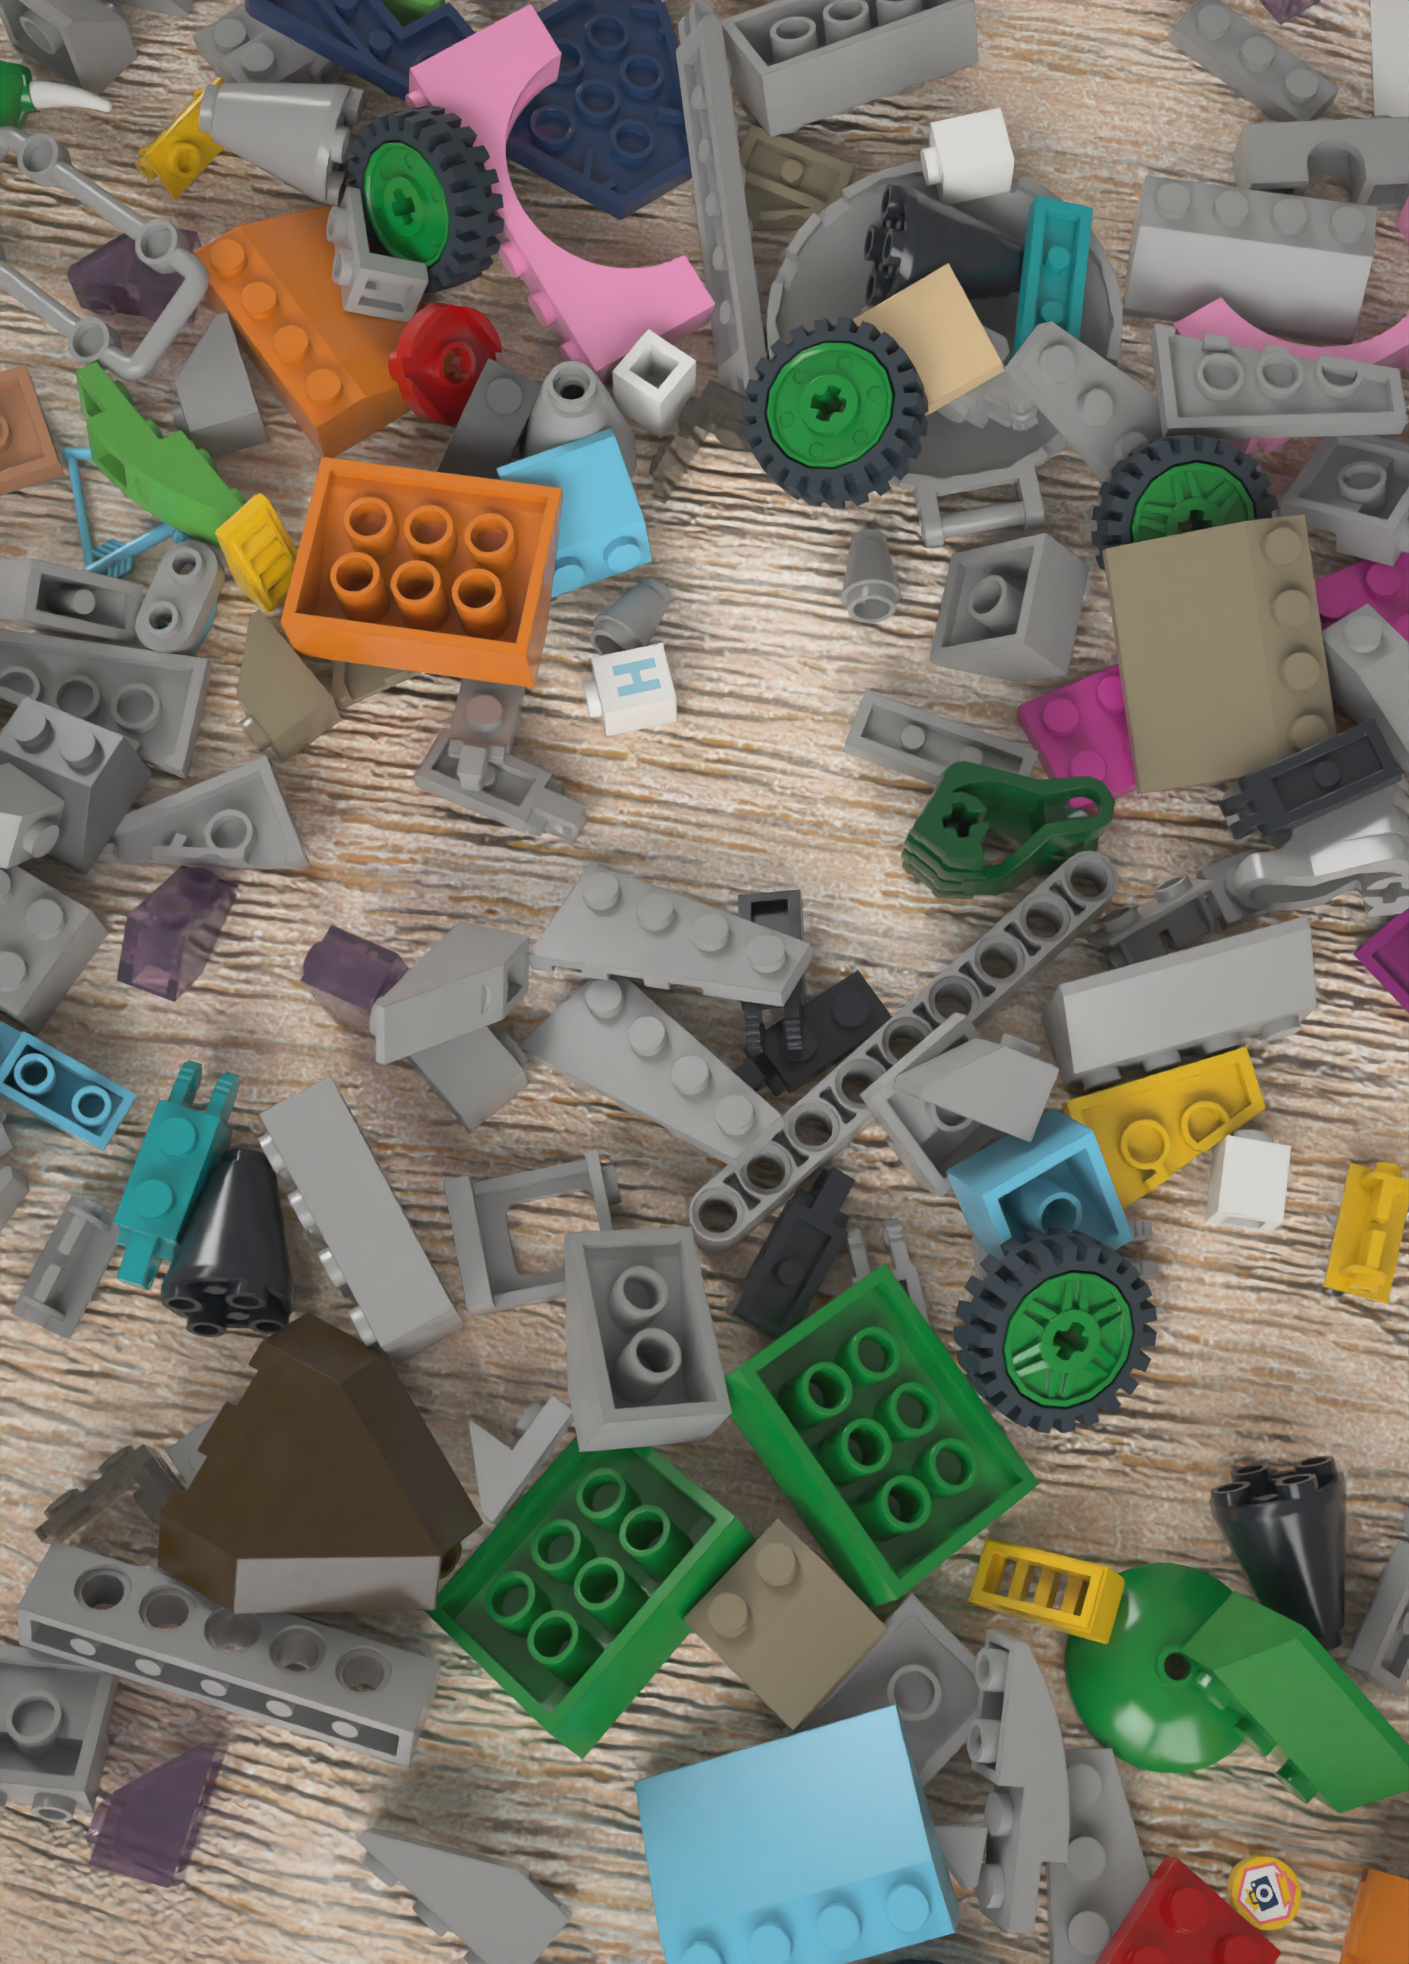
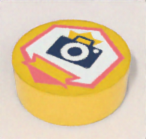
M1253 1855L1244 1858L1233 1868L1227 1883V1896L1230 1906L1255 1928L1261 1930L1280 1929L1289 1924L1299 1911L1302 1897L1299 1880L1287 1864L1276 1858L1266 1855Z

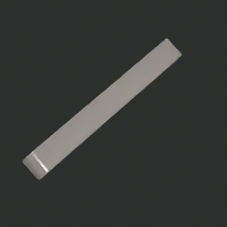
M1083 851L1070 857L782 1115L785 1126L740 1170L728 1164L705 1184L691 1200L688 1211L689 1226L692 1227L695 1243L704 1250L714 1253L727 1252L737 1246L786 1202L798 1188H801L877 1119L866 1103H853L847 1099L842 1091V1086L853 1079H861L869 1084H873L899 1061L889 1050L888 1044L898 1038H907L918 1045L947 1019L940 1015L935 1008L937 1000L950 997L960 1001L966 1009L967 1017L974 1027L978 1028L1095 922L1108 906L1117 888L1119 878L1117 869L1112 861L1102 853L1094 851ZM1081 877L1091 880L1099 889V895L1095 897L1080 895L1072 887L1071 880ZM1034 917L1044 918L1053 925L1056 934L1047 938L1036 936L1027 927L1026 920ZM989 957L1000 958L1008 964L1012 975L1001 979L993 978L985 973L980 961ZM804 1121H817L826 1127L830 1138L821 1146H808L797 1138L795 1134L796 1127ZM757 1163H771L779 1168L783 1175V1180L773 1189L764 1190L757 1188L750 1182L747 1176L750 1168ZM711 1205H723L733 1212L736 1222L731 1229L722 1233H714L703 1227L699 1217L704 1209Z

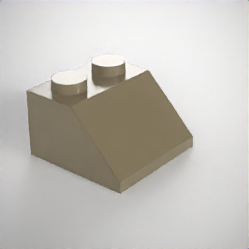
M778 1518L683 1618L696 1635L795 1733L889 1632L888 1628L838 1575Z

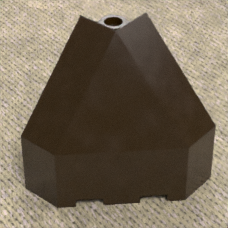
M307 1312L262 1340L248 1364L258 1370L237 1407L228 1401L225 1402L197 1451L207 1457L186 1493L174 1488L160 1512L157 1566L233 1614L436 1610L439 1579L447 1577L456 1567L462 1553L460 1542L483 1525L484 1522L386 1354L372 1346L366 1347L363 1341Z

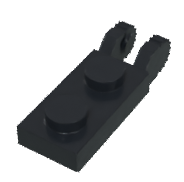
M800 889L738 895V917L804 941L803 900ZM805 972L783 1007L740 1000L745 1015V1035L748 1054L764 1052L766 1031L762 1010L784 1008L783 1037L787 1043L788 1050L803 1049L801 1006H806Z

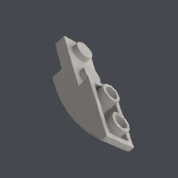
M987 1629L985 1647L979 1651L975 1664V1678L980 1689L977 1716L970 1723L967 1734V1750L971 1759L970 1769L994 1783V1790L988 1795L984 1809L985 1826L988 1827L989 1834L986 1860L981 1865L976 1893L980 1903V1912L1007 1933L1034 1934L1042 1861L1068 1862L1070 1807L1065 1750L1055 1706L1044 1675L1028 1643L1001 1630Z

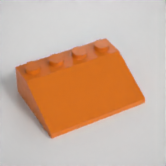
M332 205L238 225L192 253L203 262L208 270L209 285L204 297L217 315L225 312L228 313L239 345L322 457L335 458L411 411L401 396L398 383L391 378L388 370L389 357L397 348L400 336L408 322L343 311L340 285L334 284L332 279L335 247L333 242H328L326 235L329 212L333 207ZM371 241L368 242L369 251L373 246ZM421 300L419 302L415 314H417L420 310L425 308ZM454 352L446 354L443 361L444 374L452 377L456 372L451 364L456 356Z
M321 457L280 622L294 651L300 656L535 688L547 634L563 490L557 487Z

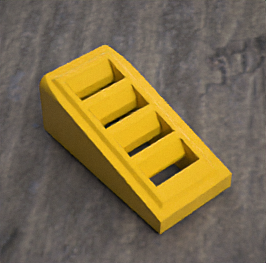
M260 492L258 495H254L216 530L215 534L237 587L264 612L269 613L274 611L287 598L298 551L270 501Z
M986 1536L968 1602L1067 1634L1107 1644L1116 1619L1125 1581L1122 1576L1107 1566ZM1009 1559L1016 1561L1017 1564L1008 1596L1005 1597L998 1595ZM1036 1567L1042 1569L1033 1603L1031 1604L1025 1602ZM1063 1575L1069 1577L1060 1611L1053 1609L1061 1576Z

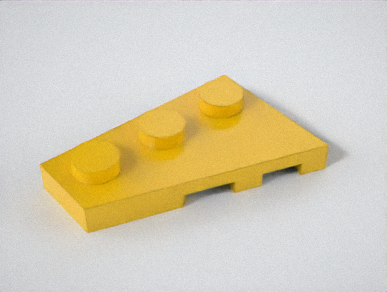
M1247 1047L1061 1103L1065 1115L1093 1130L1123 1210L1146 1193L1153 1191L1171 1178L1170 1176L1201 1153L1208 1151L1226 1135H1230L1266 1108Z

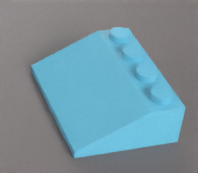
M897 1703L641 1778L634 1782L659 1937L667 1964H846L955 1933L961 1912Z

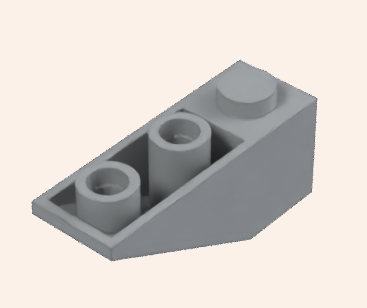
M459 921L440 941L435 942L431 950L413 968L408 969L403 977L383 997L378 998L370 1015L369 1028L371 1034L375 1035L376 1063L388 1064L503 1020L528 993L529 936Z
M373 1827L363 1831L356 1839L367 1850L361 1858L362 1862L380 1881L392 1888L399 1880L419 1899L412 1909L429 1928L442 1937L450 1929L470 1948L464 1955V1959L468 1964H533L567 1924L573 1914L522 1865Z

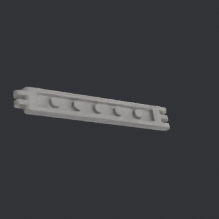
M697 0L689 12L679 21L678 28L681 44L676 50L706 287L715 302L710 318L722 408L728 417L737 419L742 415L743 403H750V399L745 392L749 379L757 381L759 378L755 366L761 357L767 359V331L762 325L759 303L760 277L755 271L751 244L753 224L747 214L744 192L746 172L740 162L737 140L739 120L737 113L733 110L730 88L731 63L726 58L722 24L715 17L713 7L705 0Z

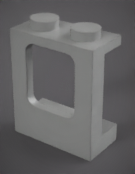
M597 1148L584 1151L586 1159L476 1182H472L469 1175L443 1180L466 1308L472 1317L565 1298V1270L531 1277H524L516 1271L506 1219L507 1211L513 1205L585 1191L594 1198L600 1231L626 1229V1227L613 1229L609 1205L621 1203L614 1165L601 1167Z

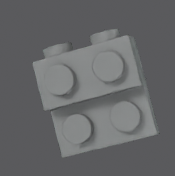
M245 4L193 35L197 51L224 82L334 84L344 73L348 72L345 68L250 17L245 11Z
M1374 435L1324 436L1281 499L1280 517L1305 514L1308 527L1336 534V552L1393 567L1402 552L1409 553V444Z
M957 1012L951 1015L860 1094V1097L888 1133L889 1137L885 1139L919 1187L940 1197L946 1193L954 1192L946 1170L1008 1135L892 1088L898 1075L975 1037L983 1039L967 1015Z
M0 1645V1813L4 1811L6 1802L32 1804L31 1812L35 1816L46 1820L63 1822L73 1819L75 1809L94 1810L110 1745L106 1730L120 1676L32 1648Z

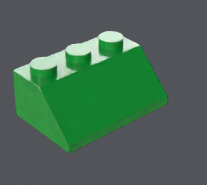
M1234 1591L1180 1650L1183 1656L1198 1671L1191 1679L1197 1689L1219 1709L1224 1710L1227 1706L1230 1707L1240 1719L1233 1727L1234 1730L1258 1754L1266 1758L1270 1753L1277 1760L1281 1767L1275 1773L1276 1777L1303 1803L1308 1804L1314 1797L1334 1811L1342 1813L1409 1790V1745L1306 1627Z

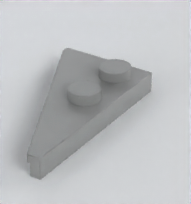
M267 755L127 813L96 860L100 862L300 870L311 866L274 765Z

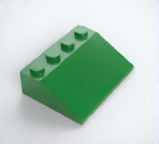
M886 1263L724 1376L732 1410L730 1416L846 1585L869 1609L899 1599L1040 1484Z
M576 1436L437 1594L436 1610L424 1611L550 1735L583 1760L690 1634L692 1629L685 1623L683 1618L757 1540L730 1511L651 1446L579 1452Z

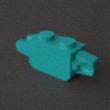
M190 1060L184 1062L180 1068L168 1101L161 1099L158 1101L113 1223L120 1228L116 1244L126 1247L117 1278L122 1283L150 1291L162 1260L165 1259L172 1262L214 1166L220 1164L221 1154L228 1151L231 1145L232 1131L227 1126L234 1106V1101L237 1098V1093L239 1092L240 1076L229 1072L221 1074V1077L215 1084L206 1113L191 1109L202 1081L203 1072L202 1064Z

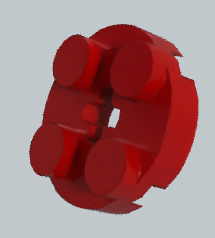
M434 302L428 304L415 314L405 326L397 348L389 357V374L398 383L403 400L414 414L425 421L454 425L459 422L488 358L497 362L495 352L502 353L501 341L493 324L477 309ZM452 352L456 355L451 363L456 370L453 377L445 375L443 371L444 358L446 354H451Z

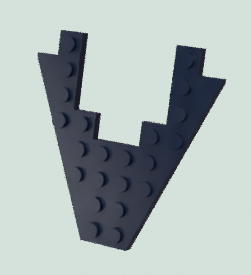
M245 0V11L250 17L374 84L386 94L397 97L405 102V96L409 94V69L475 34L474 30L450 2L403 27L381 0ZM559 0L537 12L562 53L558 79L534 96L516 119L507 140L506 158L619 220L626 218L691 179L692 173L676 50L679 46L665 2L662 3L661 0Z

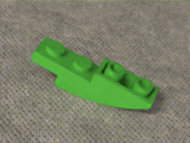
M97 362L75 371L81 412L87 418L86 425L92 461L114 485L156 518L187 535L221 548L215 534L216 530L246 504L247 501L237 488L229 489L222 481L210 454L203 448L197 450L181 430L163 438L155 422L151 419L144 421L135 410L132 398L124 384L119 380L113 382Z

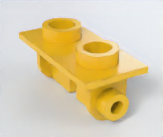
M217 77L211 84L221 87L225 82L221 77ZM198 88L194 92V99L173 120V124L168 130L164 129L148 147L143 146L138 151L140 159L135 163L138 171L148 180L152 181L158 176L170 196L175 200L224 149V147L212 140L211 134L199 130V112L205 89Z
M1377 1162L1374 1170L1353 1163L1349 1164L1323 1287L1388 1304L1409 1205V1179L1401 1177L1402 1168L1400 1166L1387 1162Z

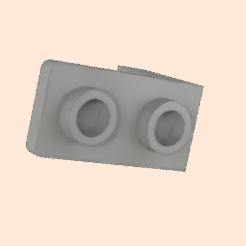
M347 186L340 207L333 206L331 208L326 228L328 242H333L335 247L332 279L334 284L340 285L343 311L409 322L416 312L429 281L426 264L369 253L360 188Z

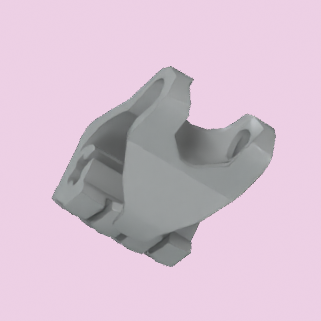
M1401 772V781L1281 835L1265 840L1276 850L1248 855L1241 861L1233 877L1234 890L1239 903L1245 908L1255 910L1303 909L1325 904L1350 889L1358 888L1362 891V899L1367 917L1394 915L1405 912L1409 908V779ZM1237 782L1231 784L1223 795L1222 801L1240 793ZM1246 809L1235 815L1225 817L1227 825L1230 826L1236 821L1251 815L1249 809ZM1259 831L1252 834L1262 838Z

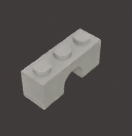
M1378 115L1369 119L1345 120L1323 117L1313 121L1278 122L1276 120H1263L1257 123L1244 124L1232 157L1236 188L1303 197L1309 183V176L1324 174L1338 179L1346 187L1350 203L1378 207L1377 211L1402 210L1409 196V117L1392 118L1388 115Z

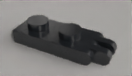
M1373 718L1243 777L1237 782L1240 793L1223 800L1218 806L1223 817H1229L1249 809L1251 815L1229 826V830L1235 840L1257 831L1260 832L1263 840H1268L1402 780V775Z

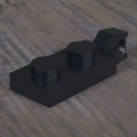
M859 970L806 1003V1006L801 1007L803 1049L788 1050L787 1043L783 1037V1021L785 1020L783 1018L765 1030L766 1043L764 1044V1052L748 1054L746 1046L743 1048V1052L749 1060L734 1069L733 1072L756 1093L768 1086L774 1096L777 1097L785 1091L791 1094L853 1053L892 1018Z
M835 1167L831 1169L823 1168L809 1192L802 1188L796 1190L791 1200H787L730 1304L726 1312L727 1315L771 1341L776 1340L802 1321L849 1233L845 1230L849 1216L839 1210L855 1182L853 1178Z

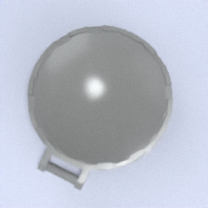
M921 161L881 170L847 186L842 190V196L831 203L819 215L813 213L798 230L786 249V257L770 290L767 307V342L770 360L774 357L770 347L779 338L786 345L794 340L790 332L791 330L803 325L810 332L814 330L815 320L827 318L832 325H837L838 317L852 318L853 320L860 315L861 310L866 305V287L869 275L873 270V262L865 261L864 244L869 226L871 224L880 226L881 202L886 185L893 183L910 186L940 200L936 184L927 186ZM1022 175L1020 180L1012 178L1011 191L955 203L951 204V206L1016 236L1020 244H1025L1029 206L1035 197L1042 196L1063 201V199L1043 185ZM1091 229L1079 341L1116 367L1123 333V311L1120 290L1110 260ZM1010 292L1006 297L969 301L982 326L1006 337L1012 359L1019 293ZM936 410L926 416L928 421L926 437L920 436L919 441L922 450L917 460L909 458L906 463L910 471L902 480L894 476L888 481L889 485L913 490L925 548L943 545L944 538L1023 525L1025 530L1044 527L1045 518L1035 468L1061 452L1069 442L1042 412L1039 413L1038 424L1028 429L1027 432L1025 430L1019 432L1017 429L1013 431L1012 426L1006 427L992 419L988 420L983 429L966 420L962 423H956L947 419ZM1010 483L1015 484L1018 501L940 514L937 496Z

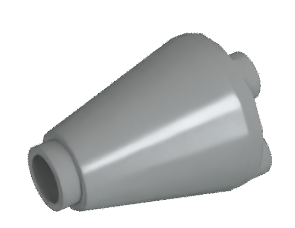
M225 82L221 87L209 84L205 89L200 106L199 130L211 134L212 140L313 200L340 207L347 182V173L343 172V168H348L349 159L357 156L352 147L355 140L361 138V135L352 133L353 124L358 125L365 103V90L344 84Z
M566 361L555 366L544 380L519 442L520 460L611 428L631 478L637 468L635 435L598 375L581 362Z

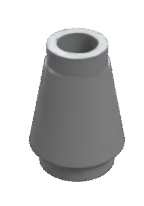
M866 529L855 533L851 538L841 601L847 608L849 616L854 620L863 623L881 622L890 618L895 613L896 605L901 599V592L885 534L878 530Z
M645 577L638 585L597 616L594 620V630L590 635L591 643L596 651L602 656L648 646L666 611V607L672 600L666 586L654 578Z

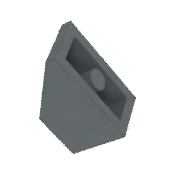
M488 358L437 472L499 480L496 468L508 464L529 420L542 385Z

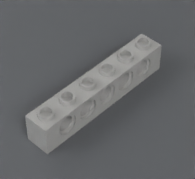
M53 1540L17 1607L19 1643L22 1646L408 1768L436 1695L441 1661L427 1657L423 1652L414 1647L406 1645L393 1647L365 1638L350 1627L343 1625L329 1627L298 1617L295 1613L233 1614L179 1579L172 1578L160 1568L150 1565L137 1567L108 1558L100 1550L86 1545L73 1547ZM99 1604L115 1605L114 1607L107 1610H96L92 1608ZM167 1623L180 1626L168 1631L155 1628ZM230 1643L244 1646V1648L237 1651H226L219 1647ZM299 1663L308 1666L309 1669L294 1672L284 1667L289 1664ZM367 1684L372 1686L374 1690L357 1692L350 1689L349 1686Z

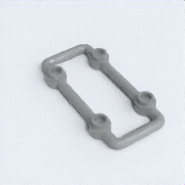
M12 125L0 127V163L9 150L13 151L18 155V166L21 172L36 184L43 187H62L133 239L137 256L154 271L161 274L178 272L185 278L135 353L129 356L123 351L120 335L114 328L96 317L80 319L7 263L4 249L0 244V287L68 338V350L75 360L84 366L97 362L103 370L108 369L116 376L127 381H137L146 377L154 369L204 297L209 285L207 267L198 257L190 252L187 237L182 231L165 219H154L148 222L72 166L68 150L52 136L46 133H36L30 136L22 129Z

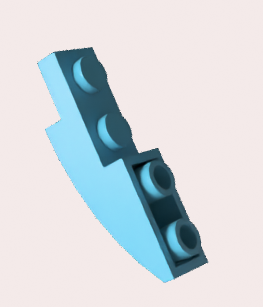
M0 1021V1098L104 1152L136 1100L137 1094L27 1032H20Z

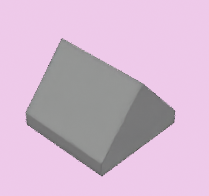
M933 1822L947 1869L964 1891L966 1889L971 1891L979 1882L988 1827L983 1823Z

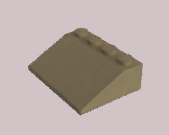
M1305 514L1242 521L1106 548L1102 551L1137 794L1239 781L1247 775L1337 735Z

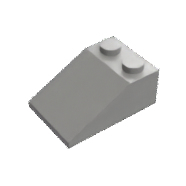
M692 1227L568 1232L564 1237L567 1380L579 1452L705 1441L732 1413Z

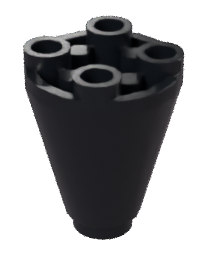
M888 183L882 196L880 226L873 224L869 226L864 244L865 261L873 262V270L869 275L866 287V304L875 307L948 263L969 301L1006 297L1010 292L1019 293L1025 244H1020L1016 236L918 189Z
M231 1149L221 1154L220 1164L214 1166L162 1282L160 1292L162 1305L176 1315L187 1319L186 1330L194 1335L219 1337L226 1333V1328H246L258 1333L273 1334L289 1324V1317L294 1311L295 1292L277 1177L272 1170L269 1160L262 1152L251 1149Z
M1316 1456L1303 1459L1294 1464V1470L1276 1473L1271 1472L1269 1464H1253L1231 1471L1233 1483L1213 1488L1210 1491L1209 1505L1215 1522L1258 1602L1306 1627L1327 1652L1339 1647L1342 1644L1339 1630L1345 1624L1346 1483L1343 1473L1337 1471L1334 1457Z

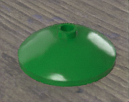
M1153 1563L1132 1567L1119 1572L1118 1574L1124 1578L1125 1584L1109 1642L1103 1644L1068 1634L1064 1670L1066 1685L1074 1709L1085 1728L1101 1746L1112 1748L1114 1756L1133 1766L1162 1773H1183L1213 1765L1227 1757L1244 1742L1233 1728L1240 1719L1229 1706L1224 1710L1219 1709L1197 1689L1191 1679L1198 1671L1183 1656L1180 1650L1229 1598L1233 1591L1213 1576L1185 1565ZM1171 1653L1181 1655L1186 1663V1672L1179 1680L1171 1679L1164 1669L1165 1659Z

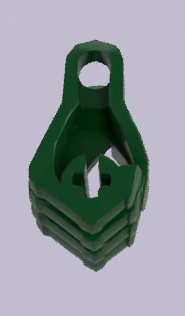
M967 761L953 762L941 773L939 781L934 786L933 794L920 816L916 817L912 829L908 831L901 853V858L903 859L902 868L929 888L937 898L972 899L974 895L996 896L1015 889L1034 876L1052 874L1070 857L1079 852H1097L1099 837L1104 834L1111 823L1115 800L1106 784L1091 776L1038 780ZM1085 797L1095 803L1098 808V815L1091 818L1082 809L1065 808V806L1073 798ZM987 832L1019 847L1001 864L991 867L984 866L985 858L982 845ZM1082 842V848L1077 851L1066 852L1063 850Z

